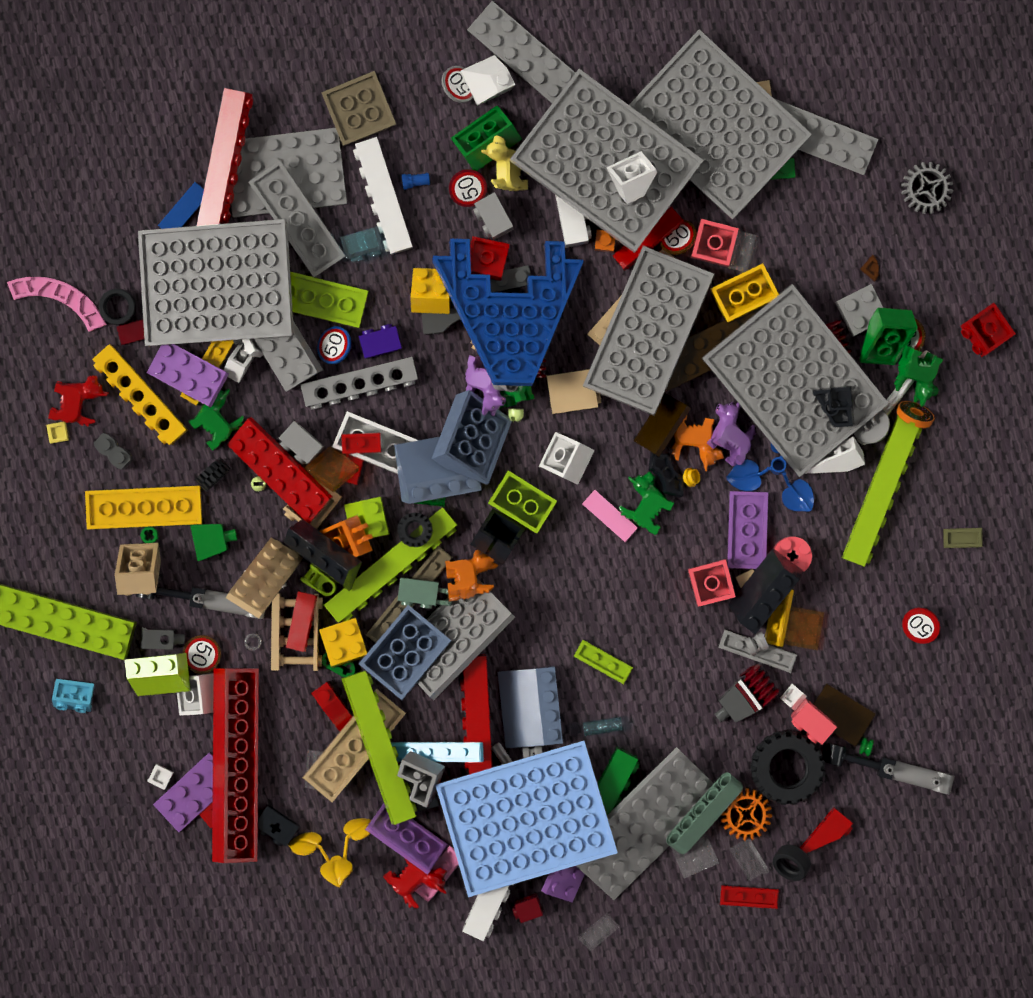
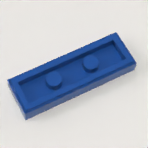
M194 182L158 226L161 229L183 227L201 206L204 189Z

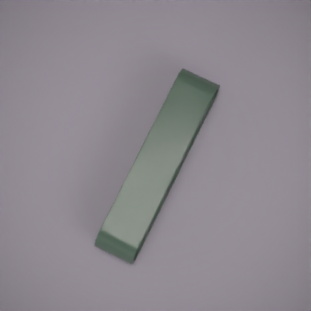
M730 773L722 774L669 833L666 839L667 844L680 854L687 853L741 793L743 784Z

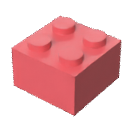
M701 219L691 258L729 267L739 228Z
M725 559L688 569L698 607L736 597Z
M806 698L791 714L793 725L800 731L804 729L807 732V737L815 744L819 742L822 745L837 728L835 722Z

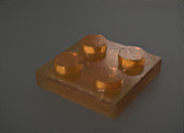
M791 606L784 644L818 650L824 612Z

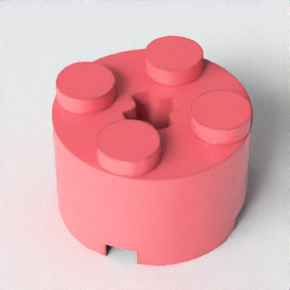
M792 536L785 537L774 546V549L788 560H790V557H787V554L794 550L797 558H793L791 562L803 571H806L810 566L812 551L808 543L803 539Z

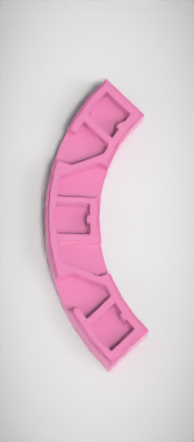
M25 277L7 282L14 300L30 296H42L66 304L82 319L88 332L107 325L95 304L84 293L65 282L47 277Z

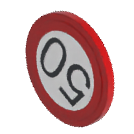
M913 608L903 618L902 627L904 633L916 643H930L939 635V619L928 609Z

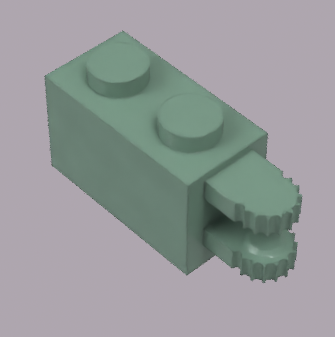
M400 578L397 601H401V605L413 606V603H419L420 607L432 609V605L436 606V604L452 605V601L437 599L438 592L448 594V589L438 587L439 582Z

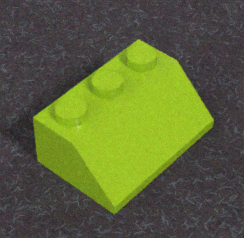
M187 653L125 660L126 677L137 696L191 691Z

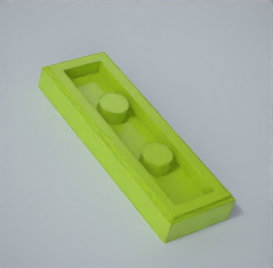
M582 640L574 654V657L622 684L625 683L633 667L585 640Z

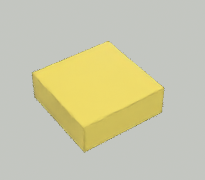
M66 422L46 425L50 444L69 440Z

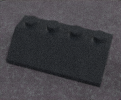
M303 519L289 527L284 543L350 591L362 562Z
M773 548L728 605L739 623L756 634L797 584L804 571Z

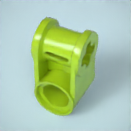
M310 564V569L306 575L300 578L302 582L324 596H332L337 591L336 582L312 564ZM326 582H330L333 586L330 593H326L323 589Z

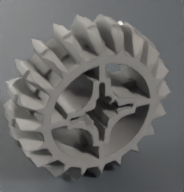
M922 162L921 169L914 165L915 172L911 169L907 171L911 177H903L908 183L901 184V187L907 188L901 194H908L904 202L911 200L912 202L908 207L911 208L915 204V212L922 208V214H926L927 209L930 214H933V207L939 212L941 210L940 205L943 207L947 206L944 199L947 201L951 200L947 193H953L952 189H948L949 186L953 185V182L946 181L951 176L949 174L944 177L945 168L941 172L938 171L940 168L939 164L933 169L932 162H929L928 168ZM923 173L934 174L939 179L930 181ZM917 176L920 188L913 192L912 183ZM923 184L927 186L935 184L930 189L931 193L929 191L919 193L925 187ZM942 184V195L937 201L935 188ZM925 195L931 203L920 202L916 197Z

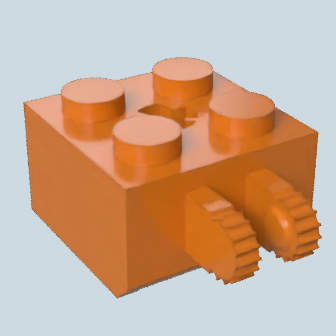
M358 515L320 531L355 557L372 551L369 540L373 536L372 534H365L364 530L368 525L367 523L361 524Z

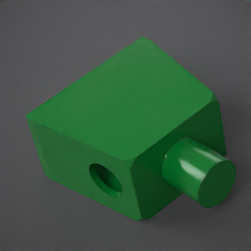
M223 524L190 525L198 561L227 551V542L238 540L236 530L225 531Z

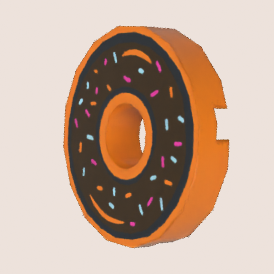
M903 401L897 407V415L906 423H915V426L918 428H928L934 422L935 418L932 412L924 406L921 407L918 403Z

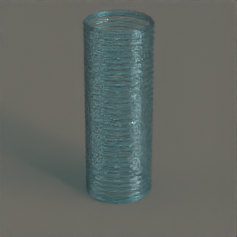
M621 717L583 723L584 735L591 736L600 733L604 734L607 731L608 733L622 731Z

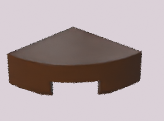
M872 255L860 270L874 282L879 274V265L875 256Z

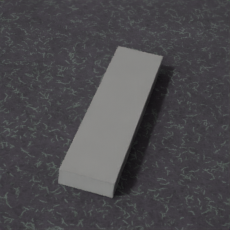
M724 630L718 648L789 673L792 672L797 657L796 654L768 645V650H761L757 655L751 656L744 641L748 637Z

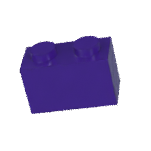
M392 324L381 326V330L375 332L373 329L362 331L363 335L359 336L365 359L402 349L397 327H392Z

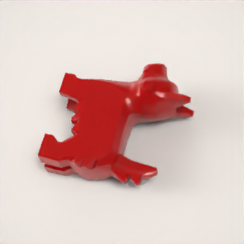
M96 375L88 376L85 383L65 384L57 381L54 392L62 395L60 397L62 399L60 401L62 404L60 408L62 409L57 410L52 407L48 419L62 420L66 423L77 422L82 426L85 424L88 427L90 424L95 423V420L81 415L83 401L85 399L107 396L109 392L103 391Z
M405 859L408 867L402 870V874H399L400 877H396L395 872L391 870L383 876L392 885L394 891L404 898L405 904H408L409 908H419L412 894L423 884L444 894L447 893L443 888L446 883L444 877L447 870L442 867L435 870L431 869L427 875Z

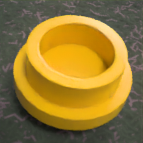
M687 468L684 471L683 480L689 487H694L700 482V474L697 469Z

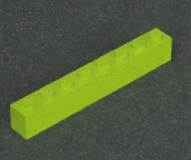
M898 415L842 555L843 559L864 567L872 559L873 553L870 552L872 547L876 546L879 541L878 531L886 523L887 518L884 516L887 510H891L894 502L891 498L893 493H897L901 485V482H899L900 475L905 474L908 467L906 460L908 456H912L915 449L913 442L915 438H919L922 428L916 427L915 423H906Z
M443 507L429 518L432 523L433 532L426 544L420 547H410L401 541L358 576L350 591L344 588L324 604L338 623L348 621L353 617L351 612L356 608L359 611L368 604L366 602L371 596L376 598L383 592L381 588L385 584L388 586L393 584L397 580L396 575L400 572L405 574L412 568L410 564L413 561H421L427 556L425 552L430 547L434 550L442 543L440 541L445 535L450 537L457 531L455 529L457 526L456 522ZM420 525L409 535L414 538L419 537L423 531L422 526Z
M361 671L341 678L391 824L396 825L415 818L417 808L415 803L409 800L411 791L408 783H404L403 778L397 776L400 768L396 760L398 753L395 746L392 747L390 739H392L389 728H385L383 721H386L383 710H379L377 705L379 698L376 691L373 692L372 690L373 680L370 673L367 674L366 671Z

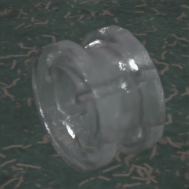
M256 633L247 635L244 641L246 648L252 651L259 649L262 645V638ZM256 637L258 645L249 646L248 643L250 641L248 639Z

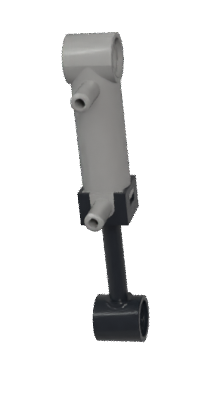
M157 587L156 593L136 594V597L151 600L155 599L156 594L190 600V607L257 618L226 599L228 593L197 587H192V592ZM265 611L259 619H264Z
M828 743L824 757L826 763L842 766L843 762L847 761L877 769V776L950 795L954 775L882 756L880 762L846 754L847 747Z

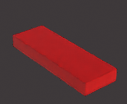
M298 591L286 648L306 652L318 595Z
M721 885L720 905L778 909L779 889Z

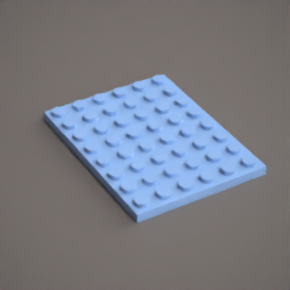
M585 740L436 784L468 897L618 853Z

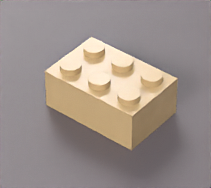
M158 543L120 545L115 570L117 595L128 596L132 594L156 593L161 565Z

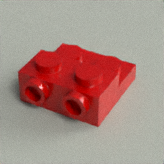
M992 303L960 325L963 337L971 341L973 344L972 350L981 357L987 355L1016 334L995 303Z

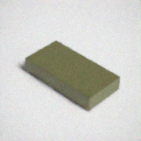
M982 528L943 529L944 548L983 547Z

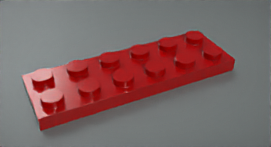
M252 417L245 421L227 444L307 523L310 524L333 497Z

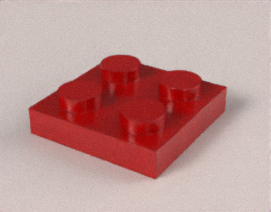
M472 236L470 244L471 274L490 275V279L501 281L510 244Z

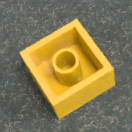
M413 268L410 297L411 312L450 314L451 298L437 270Z
M356 618L319 630L331 668L362 659L366 656L367 651Z

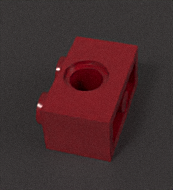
M537 893L515 900V905L512 906L515 919H520L521 923L543 916V910Z

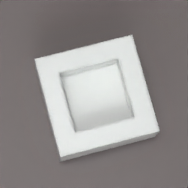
M254 339L242 340L247 354L259 358L263 356Z
M791 684L780 699L795 711L807 696Z
M156 764L147 782L165 790L174 772Z

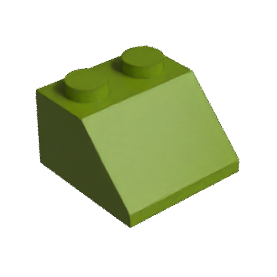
M382 497L344 505L347 519L358 515L361 524L367 523L368 527L364 530L366 535L372 534L374 538L389 534Z

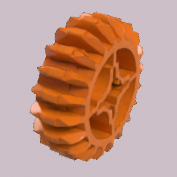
M749 788L745 789V794L741 791L727 807L726 811L721 814L726 815L725 818L721 819V822H728L724 829L726 830L731 827L730 835H733L736 831V839H739L740 835L743 834V840H747V835L750 834V838L753 840V833L756 832L760 837V829L765 832L767 831L766 827L763 826L764 823L767 825L771 824L766 818H771L772 814L766 813V811H770L772 808L771 806H764L769 801L767 799L761 801L764 796L762 793L756 797V790H753L752 794H749ZM742 799L753 800L746 807H742L737 803ZM758 804L762 810L760 821L753 815ZM732 807L739 813L735 824L732 823L730 817ZM739 808L742 811L750 810L749 814L751 815L752 819H742L743 814L739 810ZM745 822H751L755 825L752 829H739Z

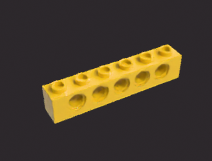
M111 344L106 346L92 359L95 362L93 366L99 373L104 372L108 376L107 382L113 388L116 386L121 391L119 395L125 402L130 401L134 405L132 410L138 416L142 415L146 419L144 423L150 430L155 429L159 433L157 437L164 445L167 443L172 445L188 431ZM113 362H116L118 365V370L115 373L109 371V365ZM128 376L131 379V384L128 387H123L122 379ZM137 391H142L144 398L137 402L134 395ZM150 405H154L157 409L156 414L153 416L147 413ZM164 419L169 421V428L166 430L160 428V422Z

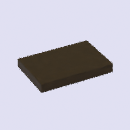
M664 393L655 416L650 414L633 441L660 457L691 408Z
M827 683L814 702V705L835 722L837 728L833 733L854 746L858 744L875 716L874 712Z

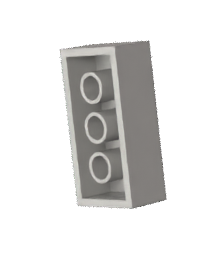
M294 321V336L254 339L286 392L323 370Z

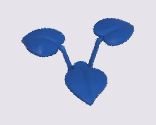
M771 443V450L774 453L780 454ZM781 455L774 458L771 465L759 472V467L754 461L744 460L742 465L736 464L727 475V481L733 487L749 492L760 487L761 478L759 476L768 471L775 475L782 474L789 487L782 493V502L785 507L792 511L810 512L814 505L813 492L807 482L797 479L792 485L790 484L785 472L786 461Z

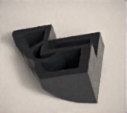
M851 386L812 390L813 395L816 396L821 404L823 412L829 417L833 428L849 427L855 424Z

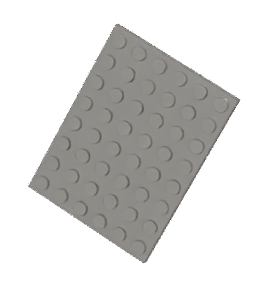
M700 29L629 104L641 115L704 160L690 178V181L732 220L812 135Z
M580 69L574 74L510 158L513 164L634 253L704 161ZM642 151L656 168L657 174L645 196L627 204L619 195L607 167Z
M286 219L138 231L145 346L294 336Z
M793 284L702 357L798 477L802 476L889 404ZM851 386L855 424L849 427L833 428L829 417L823 412L821 404L816 396L813 395L812 390Z

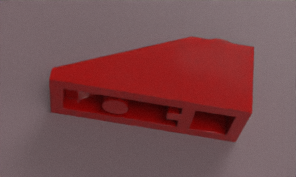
M326 682L311 693L336 728L341 731L353 715L330 682Z
M833 807L802 844L800 849L808 853L840 839L843 835L846 837L851 832V825L853 823Z

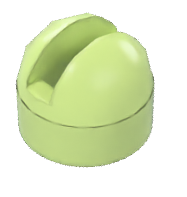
M508 409V416L511 421L514 422L516 420V422L522 420L524 409Z
M256 476L251 481V487L253 490L260 492L266 488V483L259 476ZM254 482H263V486H254Z

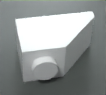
M243 341L237 345L230 355L223 370L229 373L228 377L238 383L247 372L255 357L246 353Z

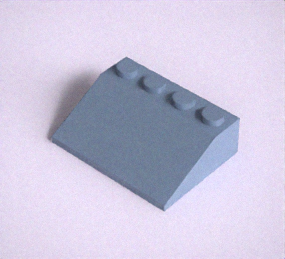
M467 390L455 396L432 460L448 470L484 484H489L512 421L499 410H496L494 416H491L490 411L484 416L482 414L483 399L471 390Z
M440 437L394 445L402 502L411 504L481 491V483L448 470L432 460Z
M407 605L361 660L359 665L398 698L403 700L452 641Z
M555 666L498 672L506 748L563 744Z

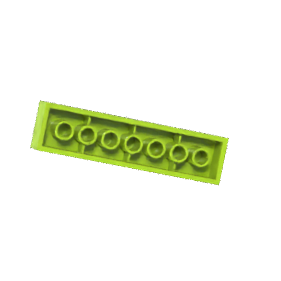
M0 584L1 626L122 660L127 659L137 622Z

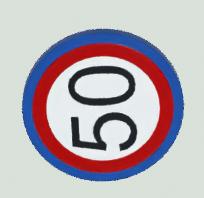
M334 326L328 328L323 332L318 341L317 350L319 357L328 364L340 363L350 351L351 338L349 333L341 327Z

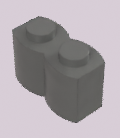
M102 433L94 442L95 448L101 454L107 456L110 463L118 469L124 470L133 461L130 452L120 447L117 440L109 434Z

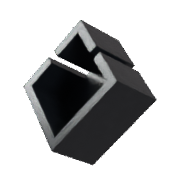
M493 508L470 545L484 554L488 552L489 557L503 565L524 532L525 527Z

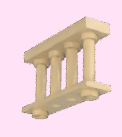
M278 593L273 599L271 670H280V666H284V664L313 665V671H318V667H322V655H319V609H323V598H319V593L314 594L318 595L314 619L311 625L314 626V638H309L307 645H314L313 657H284V655H280V647H284L288 637L281 635V628L290 626L292 618L281 616V609H284V607H295L296 599H285L281 597V593Z

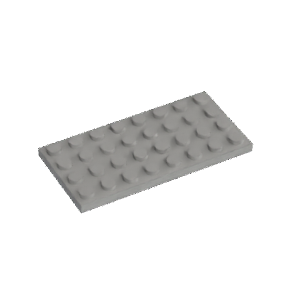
M643 246L583 387L655 416L712 283L714 274Z
M676 747L607 815L618 853L576 866L608 896L615 900L669 847L666 842L669 833L714 783Z

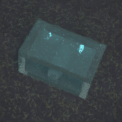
M378 227L340 237L347 261L351 260L352 263L363 260L362 256L370 255V257L381 255V251L384 250Z

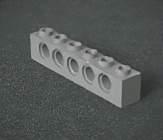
M413 357L300 384L305 406L311 407V410L322 408L323 403L329 402L330 405L341 403L340 399L348 397V401L358 399L359 394L366 393L367 396L378 394L377 390L385 388V391L397 389L396 385L404 384V387L415 385L418 376ZM399 369L402 371L403 376L400 380L392 378L394 370ZM377 374H381L384 377V381L380 385H376L373 381L374 376ZM357 379L365 381L363 389L359 390L355 387ZM340 383H344L347 387L346 392L343 394H338L336 391V387ZM321 388H326L328 391V395L324 399L318 397V390Z

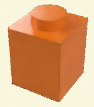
M597 230L594 251L614 253L615 238L604 230Z

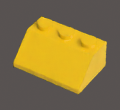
M763 263L711 288L712 296L728 323L768 304L779 295Z

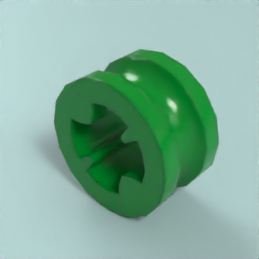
M145 527L141 531L140 537L145 543H154L158 539V531L154 527ZM147 530L148 532H150V530L153 531V540H151V538L149 539V541L145 539L147 536L145 532Z
M864 737L859 754L865 753L866 756H869L873 740L868 741Z

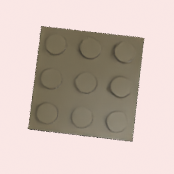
M375 71L321 92L343 147L396 125Z

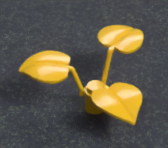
M359 818L350 820L345 824L343 830L347 835L345 837L343 858L337 855L329 859L322 846L319 845L322 837L314 832L304 833L293 838L288 846L295 854L302 856L309 855L318 848L327 861L320 868L321 875L328 882L340 888L353 869L352 863L347 860L349 839L352 838L357 841L367 837L370 833L365 829L371 820Z

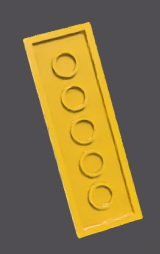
M201 486L85 491L87 529L202 524Z

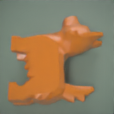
M686 415L674 434L675 443L672 446L674 450L671 454L678 461L683 446L698 447L700 459L704 464L705 471H707L708 466L714 465L717 460L724 458L721 449L716 447L712 449L707 444L713 435L712 426L714 419L705 418L702 426L699 424L687 426L685 424V420H687Z
M475 550L471 559L453 562L445 561L447 578H455V585L447 583L449 601H457L462 598L469 599L477 593H489L494 588V585L478 584L477 575L481 572L497 568L498 564L493 563L495 560L489 557L488 554Z

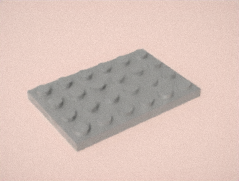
M336 128L245 139V144L240 154L242 156L241 164L237 169L238 180L233 189L234 200L231 204L233 218L270 214L249 184V181L279 160L282 161L313 208L347 204L340 139Z
M477 578L478 584L484 585V584ZM491 591L484 594L477 593L469 599L462 598L452 601L451 606L440 605L426 620L452 642L417 684L432 700H435L515 616Z

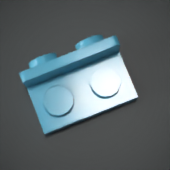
M56 679L52 696L53 707L63 711L72 709L79 713L91 712L94 684Z

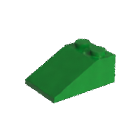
M876 309L869 321L860 363L896 364L905 344L908 345L918 329L912 310Z

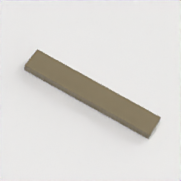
M437 546L411 579L434 581L446 567L445 561H451L453 557ZM398 596L366 634L375 643L406 608L405 605H401V601H397Z

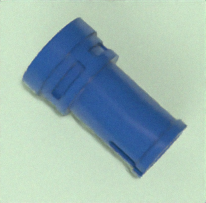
M428 173L401 175L403 190L413 188V186L430 185Z

